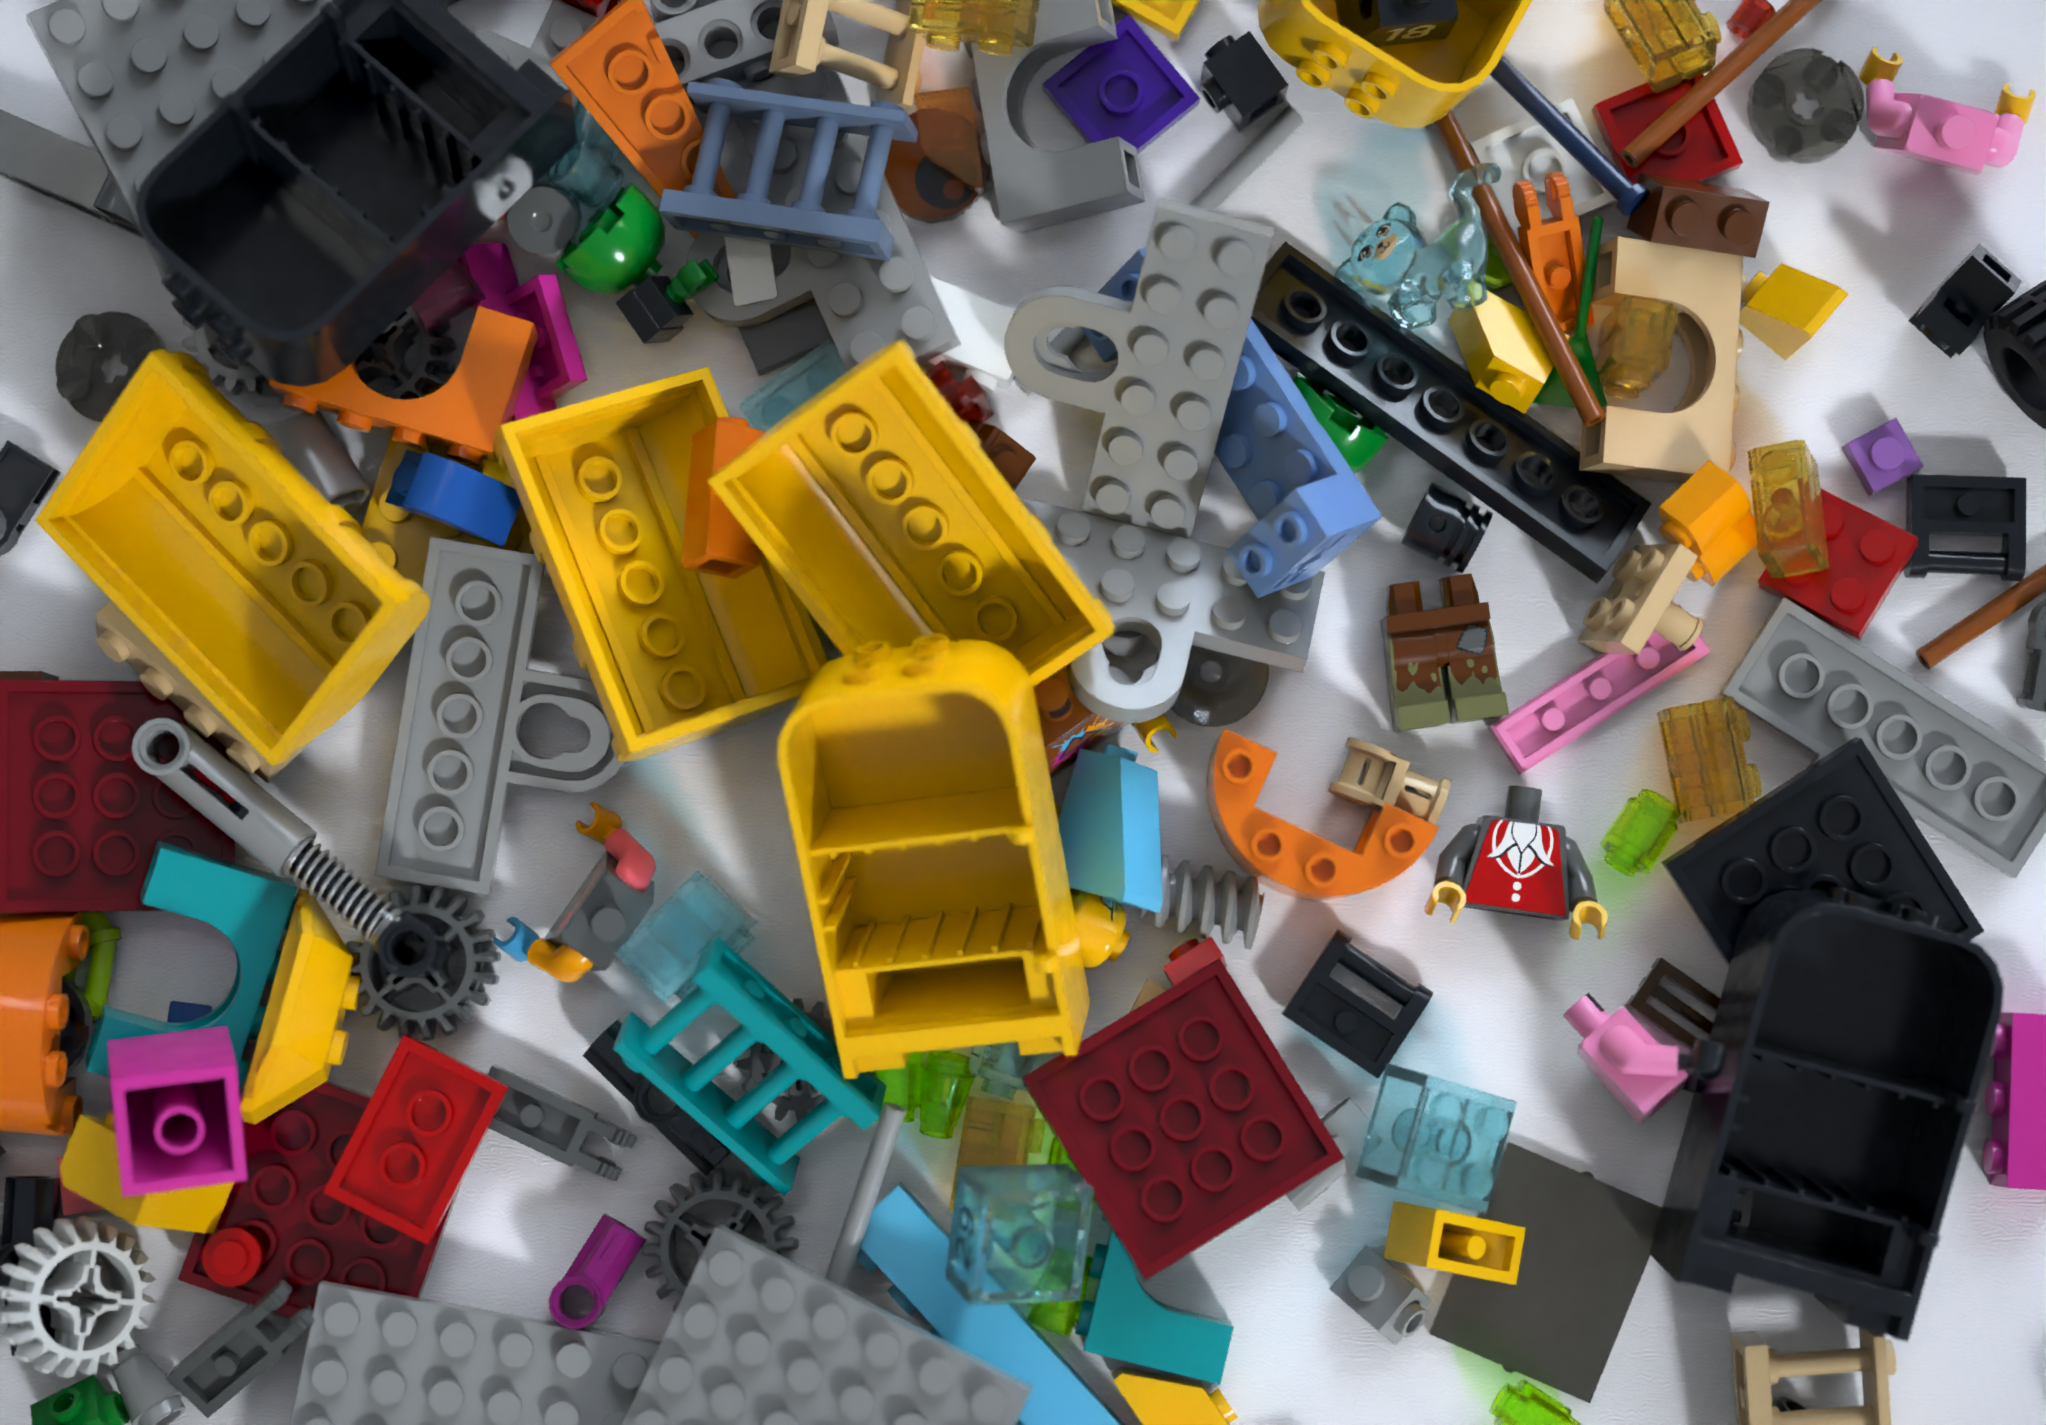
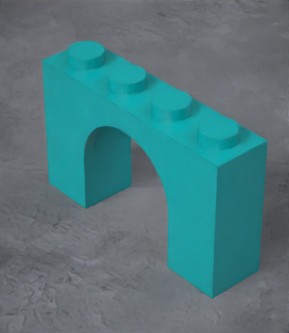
M157 841L139 895L142 904L204 921L226 935L233 944L236 953L237 969L234 983L228 995L218 1007L203 1017L187 1022L172 1023L159 1021L103 1005L85 1057L86 1071L110 1077L107 1040L228 1026L236 1061L240 1092L248 1068V1061L242 1060L241 1056L247 1038L256 1040L259 1036L266 1011V1006L259 1005L265 984L273 985L282 953L277 948L283 930H288L295 906L297 886L293 880Z
M1110 1229L1107 1245L1096 1243L1088 1277L1098 1279L1093 1302L1082 1300L1075 1334L1085 1336L1083 1343L1084 1351L1220 1385L1234 1328L1232 1323L1227 1320L1174 1308L1152 1297L1138 1281L1132 1262Z

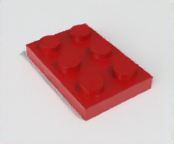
M403 1035L323 1193L426 1245L430 1244L510 1086L409 1035Z

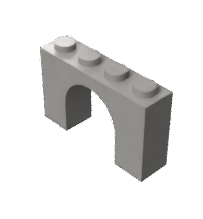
M984 0L966 5L965 12L968 25L963 26L962 36L965 49L970 58L974 60L977 79L972 80L971 91L977 109L983 114L985 133L981 134L980 145L983 157L987 165L992 169L994 187L990 188L989 200L996 219L1002 225L1018 233H1024L1145 202L1135 146L1117 136L1063 151H1041L1029 139L1023 123L1022 105L1025 91L1040 67L1058 55L1118 39L1111 0Z

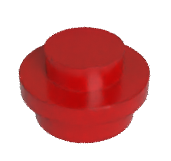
M235 1227L223 1229L211 1236L205 1244L202 1253V1263L206 1274L212 1281L225 1287L240 1286L253 1279L261 1267L263 1258L262 1248L257 1238L249 1231Z

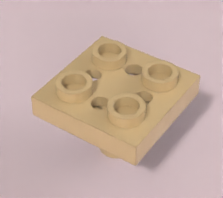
M1680 543L1635 545L1633 549L1630 548L1625 551L1613 568L1612 577L1615 580L1604 597L1601 596L1596 599L1587 610L1583 619V625L1586 628L1578 641L1596 653L1639 655L1652 632L1655 631L1673 643L1679 650L1684 651L1688 649L1700 635L1703 621L1698 617L1695 618L1671 601L1698 555Z

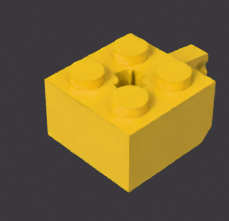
M108 1111L106 1118L79 1115L75 1123L74 1132L69 1137L66 1152L59 1166L64 1187L133 1225L214 1234L234 1185V1182L123 1197L114 1111Z

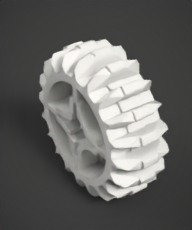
M80 1216L74 1224L71 1220L64 1218L54 1220L52 1232L42 1227L34 1229L35 1247L24 1243L14 1245L21 1261L17 1266L8 1263L0 1266L5 1275L11 1276L9 1286H0V1298L8 1300V1305L0 1308V1322L11 1323L1 1337L8 1344H18L14 1354H16L19 1360L27 1363L33 1361L34 1368L48 1374L55 1369L57 1375L70 1378L74 1377L77 1369L86 1375L97 1374L99 1361L107 1365L118 1364L117 1346L128 1350L136 1347L130 1332L133 1327L138 1329L149 1327L145 1318L139 1317L141 1307H149L156 1303L152 1296L143 1294V1288L150 1285L156 1279L152 1273L139 1271L149 1257L143 1251L132 1250L136 1240L130 1234L123 1232L117 1234L118 1228L113 1223L101 1221V1223L96 1225L93 1218ZM97 1255L106 1265L110 1276L111 1289L104 1288L100 1281L101 1266L95 1265ZM60 1262L57 1273L53 1278L45 1282L49 1273ZM74 1291H82L93 1295V1297H79L77 1302H67L57 1298L58 1296L71 1297ZM39 1304L48 1306L51 1312V1327L56 1328L54 1340L47 1334L42 1325ZM104 1313L101 1320L92 1329L93 1323L96 1320V1318L100 1314Z

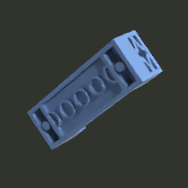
M1146 248L1139 249L1097 293L1133 302ZM1250 318L1214 453L1259 521L1227 550V553L1255 596L1260 598L1314 577L1383 516L1326 430L1318 423L1306 400ZM1081 327L1104 363L1118 359L1116 347L1106 335Z

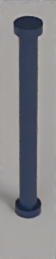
M1502 55L1497 66L1489 75L1618 201L1616 208L1624 216H1629L1640 208L1646 201L1650 193L1649 190L1642 183L1633 184Z

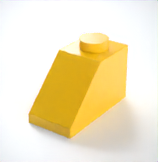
M1781 263L1768 277L1759 270L1744 289L1746 294L1743 302L1745 304L1740 309L1739 323L1781 358L1786 360L1816 334L1848 296V293L1837 285Z
M1470 281L1448 319L1450 327L1475 386L1492 395L1500 403L1509 405L1525 414L1546 382L1554 364L1527 312Z
M1393 1201L1383 1258L1516 1285L1526 1228Z
M1120 1367L1111 1373L1113 1382L1143 1425H1230L1231 1422L1238 1418L1219 1388L1209 1394L1199 1381Z

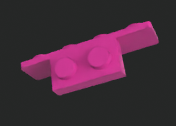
M505 243L473 244L459 257V261L475 313L478 306L534 322L539 335L511 422L557 409L556 398L588 379L556 275H537L519 286L511 256Z

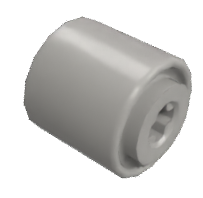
M316 411L314 416L305 413L295 415L267 430L281 445L282 455L330 504L343 507L352 517L357 513L371 489L320 411Z

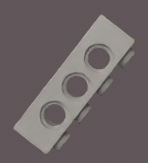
M719 0L654 24L670 59H679L685 63L684 69L678 77L686 93L689 81L709 84V80L712 78H722L735 83L745 79L749 83H756L774 76L769 73L775 40L767 39L761 33L768 23L779 21L783 0ZM828 11L822 36L825 38V43L838 46L839 40L830 11ZM720 40H731L738 45L734 54L725 59H716L710 56L709 52L711 47Z

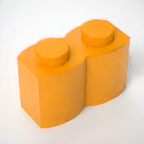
M1710 460L1658 508V513L1663 523L1659 531L1663 538L1669 544L1680 543L1698 555L1686 576L1692 582H1697L1701 578L1713 587L1763 539L1761 529L1750 513L1751 504L1740 483Z

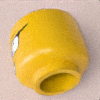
M1071 889L1084 969L1096 968L1106 959L1114 962L1124 951L1130 937V933L1124 929L1126 912L1123 906L1103 896Z

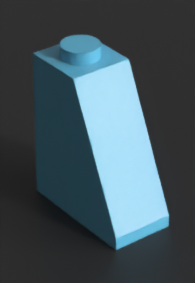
M1105 744L1103 753L1080 748L1058 820L1070 890L1076 889L1106 897L1113 902L1160 914L1163 904L1157 771L1136 763L1138 753L1123 747Z

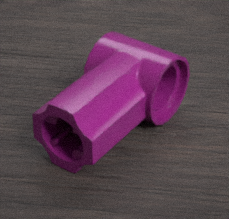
M604 1213L563 1279L552 1289L549 1297V1309L553 1318L560 1325L569 1329L583 1328L596 1322L603 1315L607 1302L647 1239L622 1222ZM572 1285L584 1286L592 1295L593 1306L586 1317H574L565 1309L564 1295Z

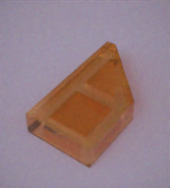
M970 86L915 93L922 154L963 181L974 193L984 192Z

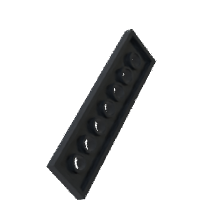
M1286 241L1265 265L1251 319L1273 352L1593 582L1599 583L1650 508L1651 502L1611 474L1580 471V452L1528 414L1500 403L1492 395L1477 388L1469 372ZM1297 305L1304 308L1311 318L1298 315L1291 306ZM1343 338L1350 341L1356 347L1357 352L1344 348L1337 339ZM1383 371H1390L1396 374L1404 385L1390 381ZM1432 403L1442 407L1448 413L1449 418L1435 413L1429 404ZM1475 436L1488 440L1494 446L1495 451H1490L1481 446ZM1522 469L1534 473L1540 479L1541 485L1533 483L1526 478ZM1569 503L1580 506L1586 512L1587 518L1577 515L1570 508Z

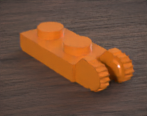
M1557 171L1546 174L1547 177H1545L1544 182L1546 202L1553 218L1541 221L1537 192L1529 180L1514 183L1512 186V198L1514 199V212L1521 225L1517 227L1520 246L1563 332L1566 333L1575 330L1585 256L1579 216L1574 215L1569 182L1564 173ZM1591 303L1587 327L1594 325V317Z

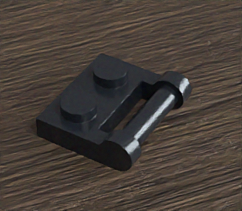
M1912 474L1907 477L1906 532L1918 537L1919 544L1903 569L1905 577L1925 578L1927 573L2000 575L2002 581H2021L2026 569V478ZM1929 534L2002 537L2001 553L1929 550Z
M1337 929L1281 1015L1379 1079L1429 1003L1433 992L1420 983L1414 987L1350 944L1352 938ZM1337 962L1402 1005L1395 1019H1392L1329 977Z

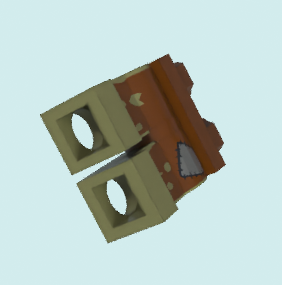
M1472 574L1439 579L1443 608L1423 611L1419 581L1392 584L1387 587V616L1380 620L1383 637L1393 733L1443 726L1449 723L1457 724L1500 718L1509 715L1506 694L1502 692L1497 665L1494 636L1489 620L1491 619L1488 602H1479V595ZM1441 670H1442V672H1443V678H1444V685H1445V692H1446V698H1447V700H1445V694H1444V688H1443V681H1442Z

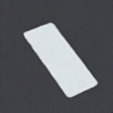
M724 237L734 305L742 306L776 298L777 289L770 243Z

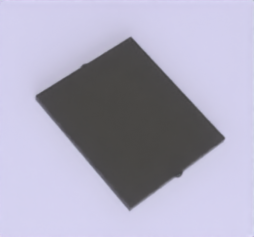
M1507 1141L1476 1217L1526 1228L1516 1285L1453 1273L1429 1334L1498 1363L1508 1373L1516 1371L1590 1403L1649 1260V1253L1662 1207L1596 1180L1591 1172L1584 1171L1580 1173Z

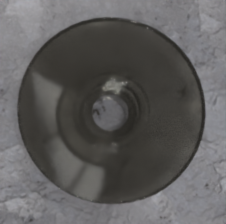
M1192 645L1180 694L1170 709L1183 720L1204 727H1220L1237 722L1248 715L1264 695L1269 677V664ZM1207 662L1216 663L1221 669V678L1213 683L1206 682L1200 675L1201 666Z

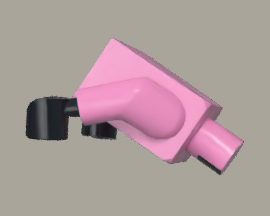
M1590 993L1580 998L1563 1015L1584 1038L1578 1045L1579 1057L1640 1126L1682 1089L1694 1093L1698 1078L1703 1080L1716 1079L1722 1072L1727 1056L1723 1044L1702 1038L1696 1039L1691 1056L1680 1054L1679 1047L1661 1046L1624 1007H1621L1610 1016Z

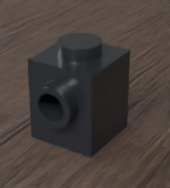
M1250 31L1237 40L1232 35L1227 36L1206 52L1205 57L1207 60L1203 62L1201 74L1203 83L1199 85L1200 91L1209 106L1216 113L1224 110L1239 132L1285 100L1288 83Z

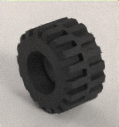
M2044 280L1988 316L1983 325V336L1991 365L2008 395L2031 420L2043 429H2046V281Z

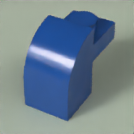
M407 449L401 464L393 475L392 486L385 500L386 503L401 510L436 520L470 537L502 547L505 545L521 506L514 488L449 459L425 451L423 454Z

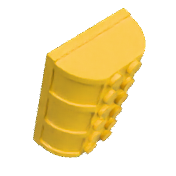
M905 340L893 342L866 358L777 422L740 455L713 473L707 482L843 656L855 654V648L860 645L877 641L890 643L891 649L912 647L914 640L931 634H945L948 636L949 642L959 640L989 641L1009 650L1025 666L1034 687L1111 636L1114 632L1115 625L1112 623L1111 613L1100 599L1094 598L1052 543L1050 532L1036 515L1029 513L980 448L981 441L965 421H960L915 362V354Z
M161 349L149 353L34 520L272 766L287 761L295 750L319 736L351 710L381 676L425 619L430 608L431 601L429 595L414 580L404 579L362 536L361 526L343 507L330 504L282 455L279 442L262 425L250 422L210 382V375L207 369L193 355L186 352L169 353L166 349Z
M709 366L502 424L494 432L496 437L492 445L499 465L509 472L532 530L529 535V541L537 561L545 564L575 638L572 643L573 651L580 669L588 671L614 735V739L611 741L612 749L617 761L620 762L646 758L745 724L798 700L811 677L828 662L807 608L762 551L760 554V565L736 579L681 568L692 435L717 418L729 417Z

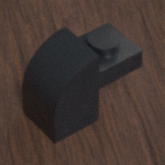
M1978 244L1921 304L1908 321L1948 357L1952 358L1956 353L1960 355L1977 338L1988 316L1998 311L2016 293L2021 280L1981 244Z

